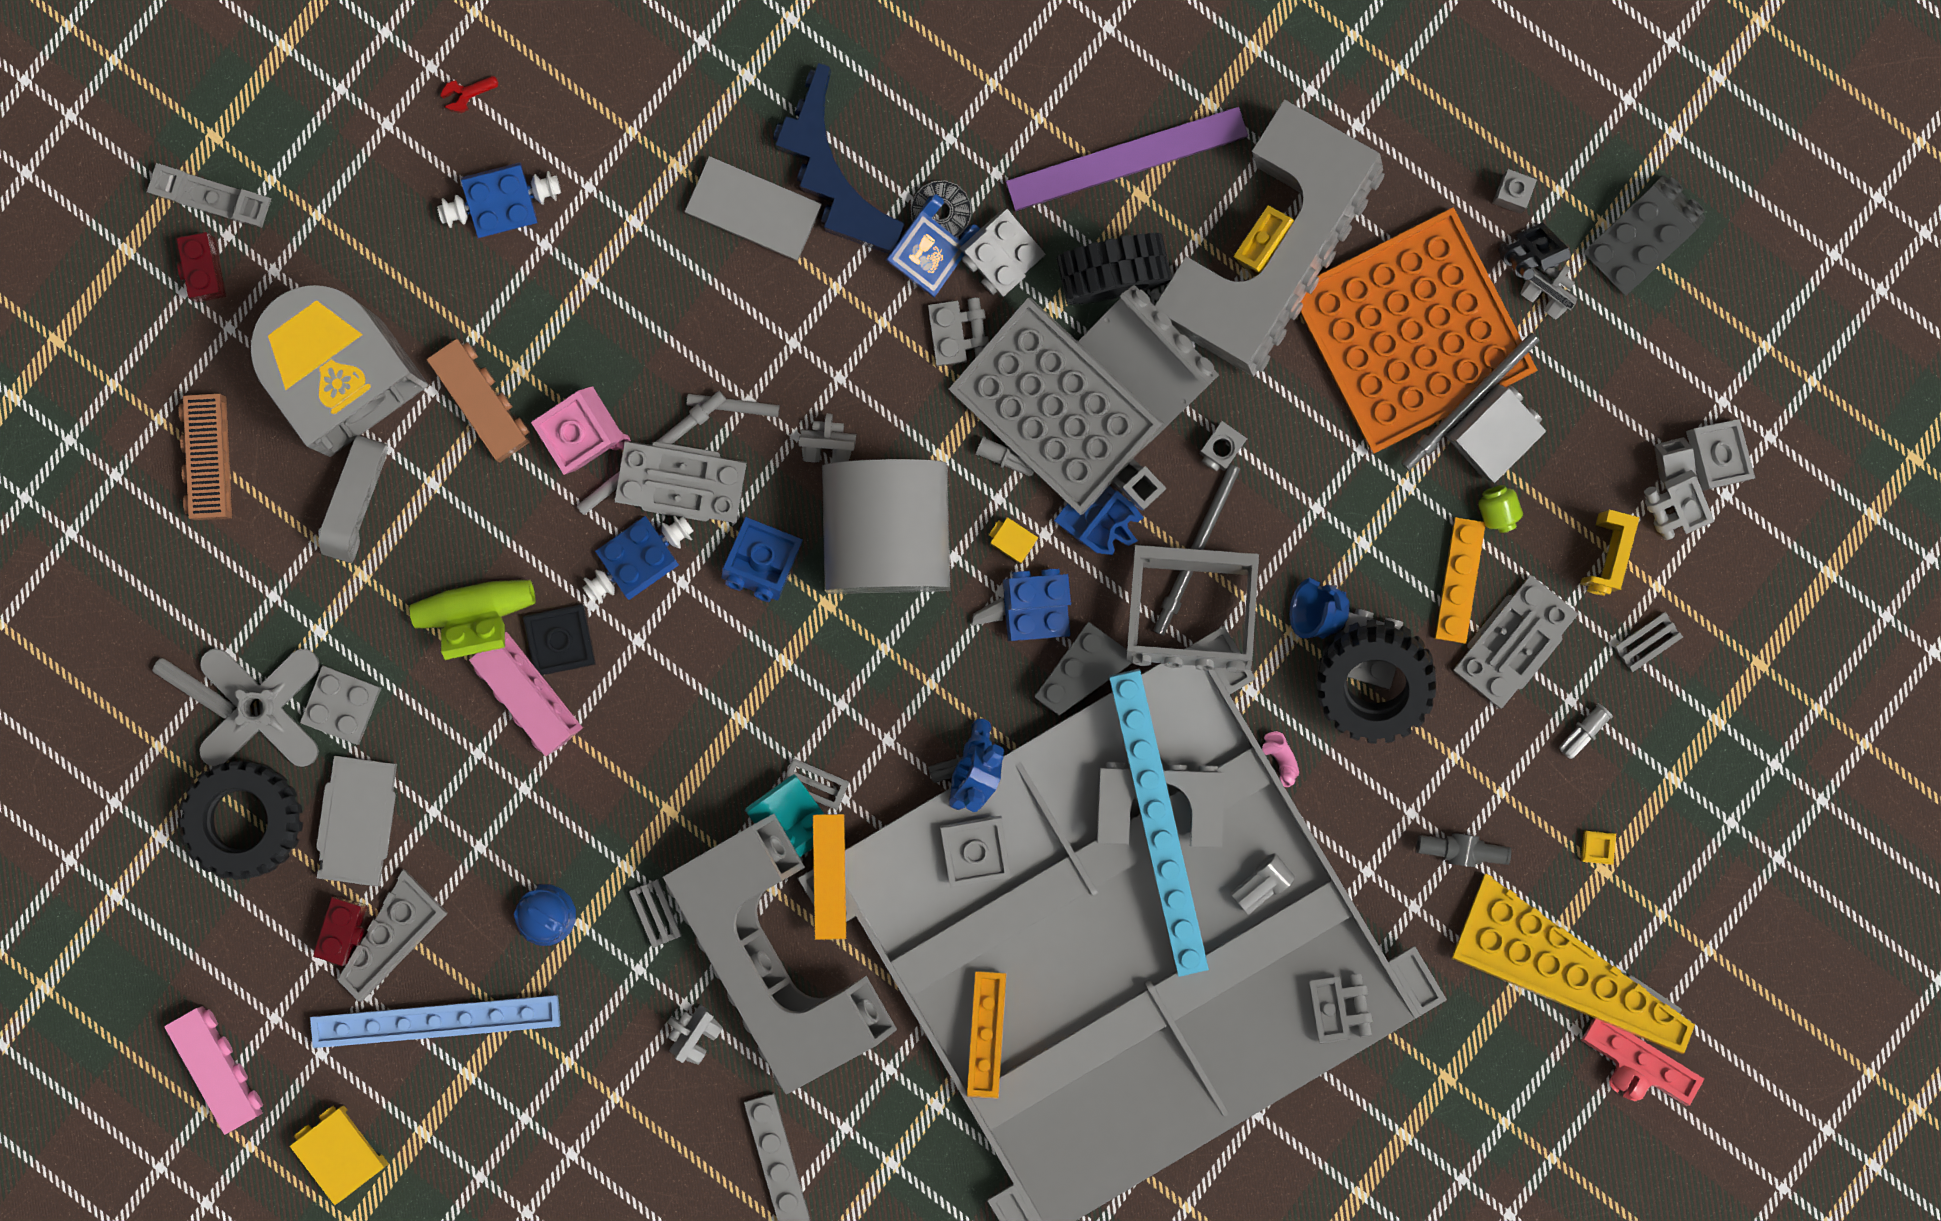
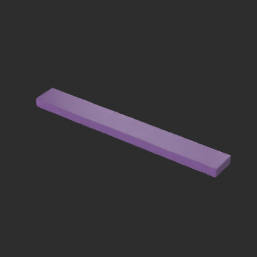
M1236 107L1007 180L1006 185L1014 210L1019 211L1247 138L1248 133L1240 109Z

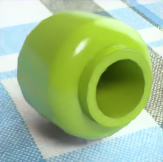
M1499 485L1484 491L1478 505L1485 526L1489 529H1498L1499 533L1515 529L1517 527L1516 522L1523 516L1515 490L1506 488L1505 485Z

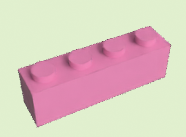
M505 632V648L476 653L469 659L474 666L476 674L487 682L493 690L495 698L506 706L512 714L514 722L525 730L531 738L533 746L542 752L545 757L558 750L583 729L507 632Z
M201 1006L164 1027L225 1135L263 1114L261 1110L263 1103L257 1092L249 1089L246 1083L248 1076L242 1065L236 1064L230 1055L233 1050L229 1041L224 1036L220 1037L215 1028L218 1023L214 1014L209 1009L205 1010L204 1006Z

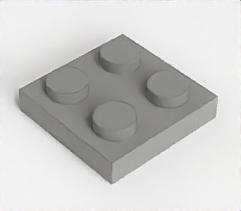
M1740 419L1686 431L1689 444L1693 448L1696 471L1702 491L1755 479Z
M322 665L300 723L360 745L381 687Z
M1001 815L940 825L950 888L1012 878Z

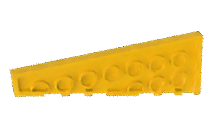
M1488 874L1483 875L1451 959L1680 1054L1685 1053L1695 1024L1666 1003L1664 1004L1654 997L1639 983L1637 984L1628 978L1621 970L1602 959L1595 951L1565 929L1550 921L1539 910L1524 902L1513 891L1508 890L1494 880L1492 876Z

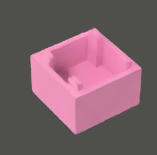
M593 386L578 390L531 422L563 475L580 469L625 439Z

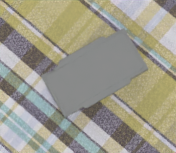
M625 441L615 502L640 506L644 511L675 515L677 517L684 516V518L700 521L715 519L736 523L747 462L720 457V454L715 451L658 441L653 442L652 445Z
M1529 575L1514 595L1506 596L1467 644L1469 650L1452 671L1495 706L1502 709L1517 689L1525 687L1562 641L1561 635L1579 613L1536 578Z
M334 756L331 781L325 785L316 846L317 850L320 851L318 879L380 886L383 860L388 855L396 794L393 790L397 764Z

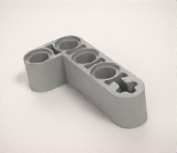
M356 436L320 530L318 543L322 555L348 563L354 561L360 543L359 529L388 452V444Z

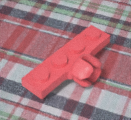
M1593 1018L1581 1039L1582 1042L1614 1061L1616 1069L1609 1080V1084L1617 1093L1619 1090L1624 1091L1623 1097L1629 1100L1637 1101L1643 1099L1648 1088L1654 1086L1685 1106H1690L1704 1081V1078L1637 1036Z

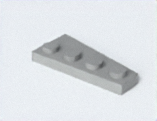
M402 870L397 878L398 882L392 892L388 893L383 902L382 909L376 919L372 920L366 936L361 944L356 947L337 979L359 1002H362L448 914L406 870Z

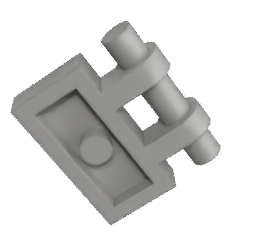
M980 298L968 299L969 311L960 313L958 301L928 305L937 367L967 363L965 350L975 349V356L977 357L989 343V339L985 336L983 320L986 318L984 309H981ZM971 322L973 338L964 340L962 323Z
M1693 470L1664 482L1667 490L1666 493L1658 494L1655 487H1648L1644 491L1647 498L1645 500L1647 509L1653 513L1655 528L1657 532L1662 534L1664 540L1672 539L1675 536L1673 529L1680 526L1688 534L1714 522ZM1673 506L1676 512L1670 515L1666 514L1665 509Z
M1362 974L1350 975L1351 987L1342 988L1340 976L1309 981L1320 1044L1349 1040V1027L1358 1026L1360 1038L1372 1036L1370 1024L1373 1023L1372 1013H1368L1366 1002L1368 989L1363 984ZM1353 998L1356 1015H1346L1344 999Z

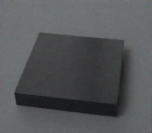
M584 604L523 616L532 664L542 676L596 665Z

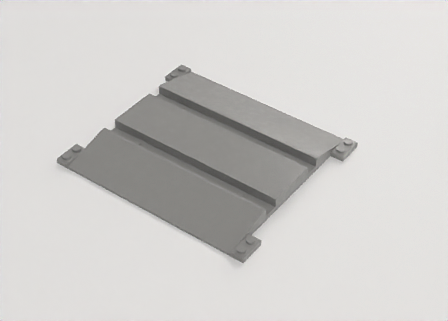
M1225 626L1185 649L1241 654ZM1161 663L1141 675L1163 771H1168V765H1187V771L1199 772V766H1218V773H1225L1223 848L1190 846L1191 811L1188 800L1179 789L1166 784L1209 970L1178 977L1137 797L1134 798L1130 809L1129 844L1097 843L1099 769L1106 768V762L1125 763V769H1130L1113 692L1005 755L1002 760L1001 780L998 787L977 812H972L966 809V807L960 810L952 808L949 805L950 788L845 850L846 922L855 916L858 918L1014 1183L987 1199L999 1221H1076L1447 1000L1415 946L1387 961L1233 702L1230 694L1256 679L1251 670L1245 669L1244 672L1240 673L1229 672L1226 668L1214 667L1212 670H1199L1195 668V665L1169 668L1164 666V663ZM1001 815L1012 878L950 888L940 825ZM1275 853L1293 873L1295 879L1286 890L1276 895L1272 894L1248 915L1230 893L1254 873L1255 867L1262 859ZM813 869L798 879L814 905ZM975 972L1006 973L1007 975L999 1099L967 1097ZM1362 974L1363 984L1368 989V996H1366L1368 1013H1372L1373 1023L1370 1024L1372 1036L1360 1038L1358 1026L1349 1027V1040L1320 1044L1309 981L1340 976L1342 988L1351 987L1350 975ZM1353 998L1344 999L1346 1015H1356Z

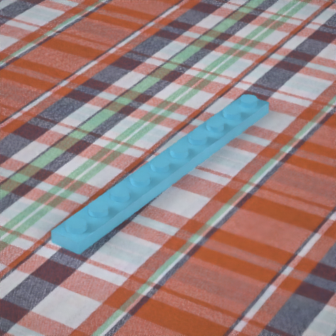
M1140 669L1110 675V684L1178 977L1206 971L1209 968Z

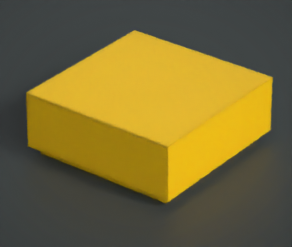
M1584 831L1581 861L1613 865L1616 834Z

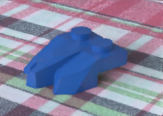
M1108 486L1084 514L1080 515L1067 503L1054 522L1094 552L1113 555L1115 549L1112 542L1114 539L1128 546L1138 541L1129 530L1128 523L1130 521L1137 523L1144 517L1130 500Z

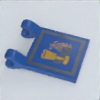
M937 194L930 196L926 200L919 214L886 258L887 262L932 297L937 295L964 257L959 248L980 230L974 224L972 226L969 225L962 233L960 239H957L933 220L932 217L944 203V200Z

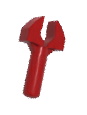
M491 76L467 87L459 85L456 80L447 83L441 93L443 99L452 94L462 96L459 97L456 103L446 105L445 108L455 113L468 111L467 104L470 98L498 87V80L495 76Z

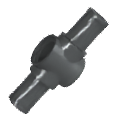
M1452 833V836L1438 838L1419 835L1416 842V853L1441 856L1444 860H1448V864L1476 867V864L1481 865L1482 862L1509 865L1511 860V847L1485 844L1484 840H1479V836Z

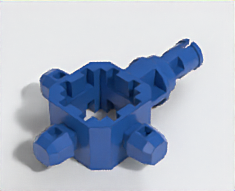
M976 719L974 724L972 723L971 738L965 744L963 758L957 764L952 775L949 805L956 810L966 807V809L972 812H977L996 791L1001 780L1004 749L996 744L992 745L989 739L991 724L985 719Z

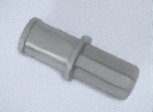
M986 437L982 438L976 452L977 456H982L1001 464L1000 468L1006 466L1027 476L1033 475L1034 470L1010 447H1005L986 439Z
M1598 703L1596 708L1581 723H1576L1577 728L1559 746L1560 751L1567 758H1574L1590 740L1594 741L1596 739L1595 735L1613 718V715Z

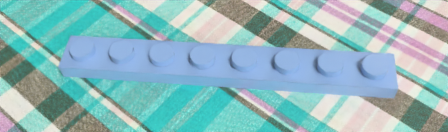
M558 995L310 1017L313 1048L561 1026Z

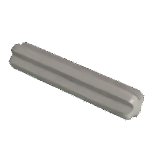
M160 658L155 663L152 669L155 674L222 718L226 719L235 710L236 706L166 659Z

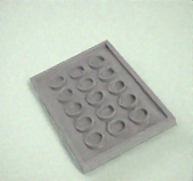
M1032 298L1026 299L949 388L964 405L1080 515L1088 510L1164 424Z

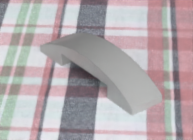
M158 163L155 165L147 190L148 193L260 228L263 227L271 202L269 197L229 187Z

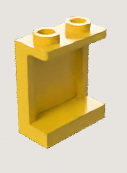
M1268 205L1233 257L1253 278L1264 270L1294 220Z
M1610 509L1598 514L1596 526L1611 529L1613 533L1601 578L1588 576L1581 580V585L1588 586L1587 592L1605 596V594L1610 595L1613 591L1621 590L1640 517Z
M334 1106L330 1107L319 1116L322 1122L313 1129L308 1124L294 1135L297 1141L290 1146L334 1206L389 1165L382 1154L380 1156L377 1155L346 1114L348 1110L345 1106L337 1110Z

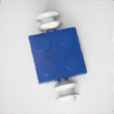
M521 162L461 177L467 202L464 203L461 197L455 195L454 202L450 203L442 198V205L437 206L442 224L448 223L449 228H452L453 221L460 220L464 225L468 214H471L477 236L481 238L536 224L537 216L531 198L535 197L541 204H544L545 197L549 196L557 201L556 194H560L561 189L557 175L551 177L549 171H547L546 178L539 179L535 174L531 185L527 186Z
M673 515L674 523L670 526L662 523V533L664 536L662 534L659 535L649 519L644 516L596 550L597 555L608 572L606 575L603 571L595 570V579L591 581L584 578L587 584L583 586V589L592 602L598 599L603 603L602 596L605 593L614 595L615 587L613 583H617L625 597L630 600L676 568L679 564L667 546L670 543L673 547L680 549V541L684 538L692 540L689 534L694 532L684 516L678 519Z

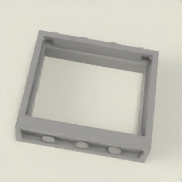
M1135 545L1127 661H1133L1134 664L1140 666L1151 665V662L1164 663V666L1169 668L1195 665V668L1199 670H1212L1214 667H1222L1234 673L1244 672L1245 669L1251 670L1259 554ZM1143 567L1248 575L1242 654L1137 646Z

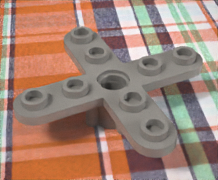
M212 649L206 652L201 659V670L237 708L203 741L200 747L202 760L209 766L227 763L260 730L294 765L305 767L314 763L319 753L318 745L283 707L318 672L320 664L316 654L306 649L296 650L259 685L224 650ZM255 699H259L263 703V711L259 716H254L250 711V705Z

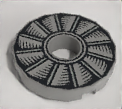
M933 181L924 185L915 194L911 204L912 222L921 211L926 200L930 196L937 194L944 200L943 204L949 207L950 214L943 220L936 219L934 216L932 219L955 237L960 236L968 227L971 219V203L966 192L957 184L948 181Z

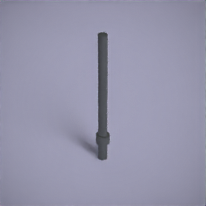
M1531 332L1428 436L1424 434L1416 442L1417 447L1401 462L1402 466L1410 471L1425 455L1429 456L1438 447L1436 444L1540 341L1537 336Z
M1229 464L1191 549L1204 550L1240 468ZM1180 570L1169 596H1165L1160 606L1162 612L1153 632L1162 636L1165 635L1173 615L1178 614L1182 605L1180 600L1193 571Z

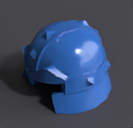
M1310 577L1302 581L1295 590L1290 604V624L1294 633L1300 638L1318 636L1324 639L1329 635L1339 632L1345 626L1349 617L1350 603L1346 592L1337 589V585L1321 587L1319 586L1320 582Z
M539 884L535 891L528 892L519 901L514 912L515 923L519 933L527 941L539 946H552L563 941L571 933L576 922V908L571 897L563 889L551 884Z

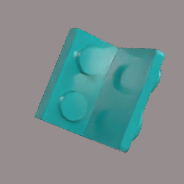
M795 774L745 809L754 823L775 814L799 858L814 848L813 815L824 814V812Z

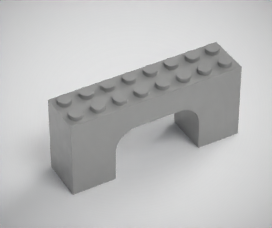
M1285 99L1252 150V154L1257 168L1299 192L1303 197V205L1268 264L1256 277L1247 281L1235 282L1219 276L1186 256L1155 305L1160 312H1163L1170 318L1172 325L1180 334L1185 335L1191 341L1252 377L1255 376L1257 371L1262 372L1270 360L1268 353L1274 344L1278 346L1284 339L1287 332L1284 328L1290 318L1295 320L1303 307L1301 303L1306 293L1311 294L1319 282L1317 275L1323 266L1327 268L1331 264L1336 254L1333 251L1339 240L1345 241L1352 229L1350 225L1355 215L1360 216L1368 203L1367 195L1372 188L1376 190L1385 175L1382 173L1383 165L1380 153Z
M772 814L663 876V879L666 882V889L669 895L675 898L681 909L683 920L691 926L695 933L699 948L706 953L712 963L713 973L725 986L729 1001L738 1009L742 1016L745 1029L755 1039L760 1056L768 1062L772 1069L776 1084L787 1095L877 1046L897 1031V1028L867 976L824 998H814L805 995L796 988L760 926L757 907L762 894L767 889L805 867L775 814Z

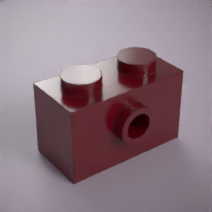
M204 232L177 238L181 262L177 263V269L180 279L182 281L185 280L188 298L199 303L226 297L215 237Z
M341 896L332 897L313 957L341 966L346 965L352 956L354 946H358L362 939L364 929L361 928L368 905Z

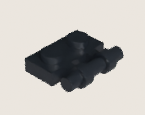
M1543 222L1516 234L1517 242L1510 245L1503 243L1498 248L1502 261L1506 265L1511 266L1512 271L1518 277L1525 280H1530L1534 277V270L1532 268L1539 266L1544 271L1548 268H1554L1561 262L1571 258L1569 248Z

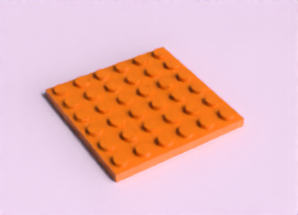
M1454 207L1318 275L1319 282L1311 294L1306 293L1301 301L1303 307L1300 315L1372 455L1446 418L1522 342ZM1529 352L1497 384L1507 387L1537 372L1538 370Z

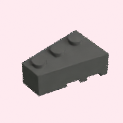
M1088 622L1034 698L1059 716L1108 681L1110 675L1119 673L1133 663V661H1127L1126 648Z

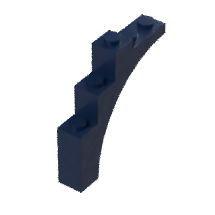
M818 63L816 71L811 69L808 74L805 87L809 88L806 99L800 98L795 111V116L799 117L798 120L786 116L783 124L778 123L773 140L777 141L776 147L778 151L809 161L808 165L802 164L797 181L801 182V191L833 202L832 206L827 204L821 222L826 223L824 227L826 232L890 254L902 237L905 229L904 223L880 212L864 200L847 182L836 164L827 141L824 121L825 96L831 76V69L829 66Z

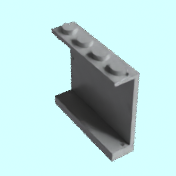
M1133 285L1120 295L1121 298L1078 342L1164 423L1142 448L1144 449L1219 374L1214 370L1211 361L1202 357L1196 351L1191 340L1179 333L1172 325L1170 318L1163 312H1160L1150 302L1149 296Z

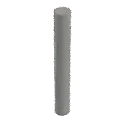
M688 394L687 406L694 407L698 403L702 405L711 396ZM727 399L716 410L778 417L780 405Z

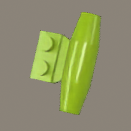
M531 580L491 581L441 592L410 604L409 611L415 629L443 628L441 629V653L444 659L447 660L505 648V624L501 617L535 604L536 598Z

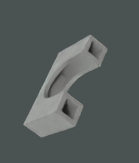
M1106 762V768L1099 769L1097 843L1129 844L1130 809L1136 797L1131 770L1125 769V763ZM1168 765V771H1163L1166 784L1179 789L1187 798L1190 806V846L1223 848L1225 773H1218V766H1199V772L1187 771V765Z

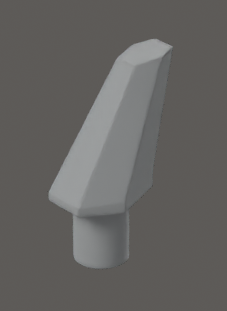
M999 598L974 613L971 625L1002 621L1003 615H1006L1003 598Z

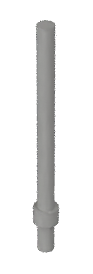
M719 390L702 405L698 403L689 410L690 414L657 441L673 444L695 425H701L710 418L709 414L727 400L726 397ZM620 471L577 505V508L583 515L617 489Z

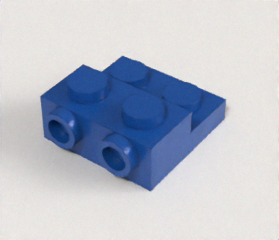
M745 517L723 567L721 579L726 580L725 584L731 589L740 591L744 587L754 591V596L759 600L770 602L771 599L778 601L803 539Z
M1060 569L1041 570L1042 576L1031 577L1030 571L1012 572V578L1003 580L1008 641L1070 636L1068 605H1071L1068 574L1060 575Z

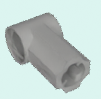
M1272 853L1262 859L1255 867L1254 873L1230 894L1249 915L1272 894L1276 895L1286 890L1293 883L1295 876L1275 853Z

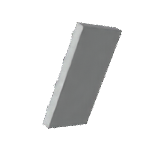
M709 156L685 213L798 261L822 204Z

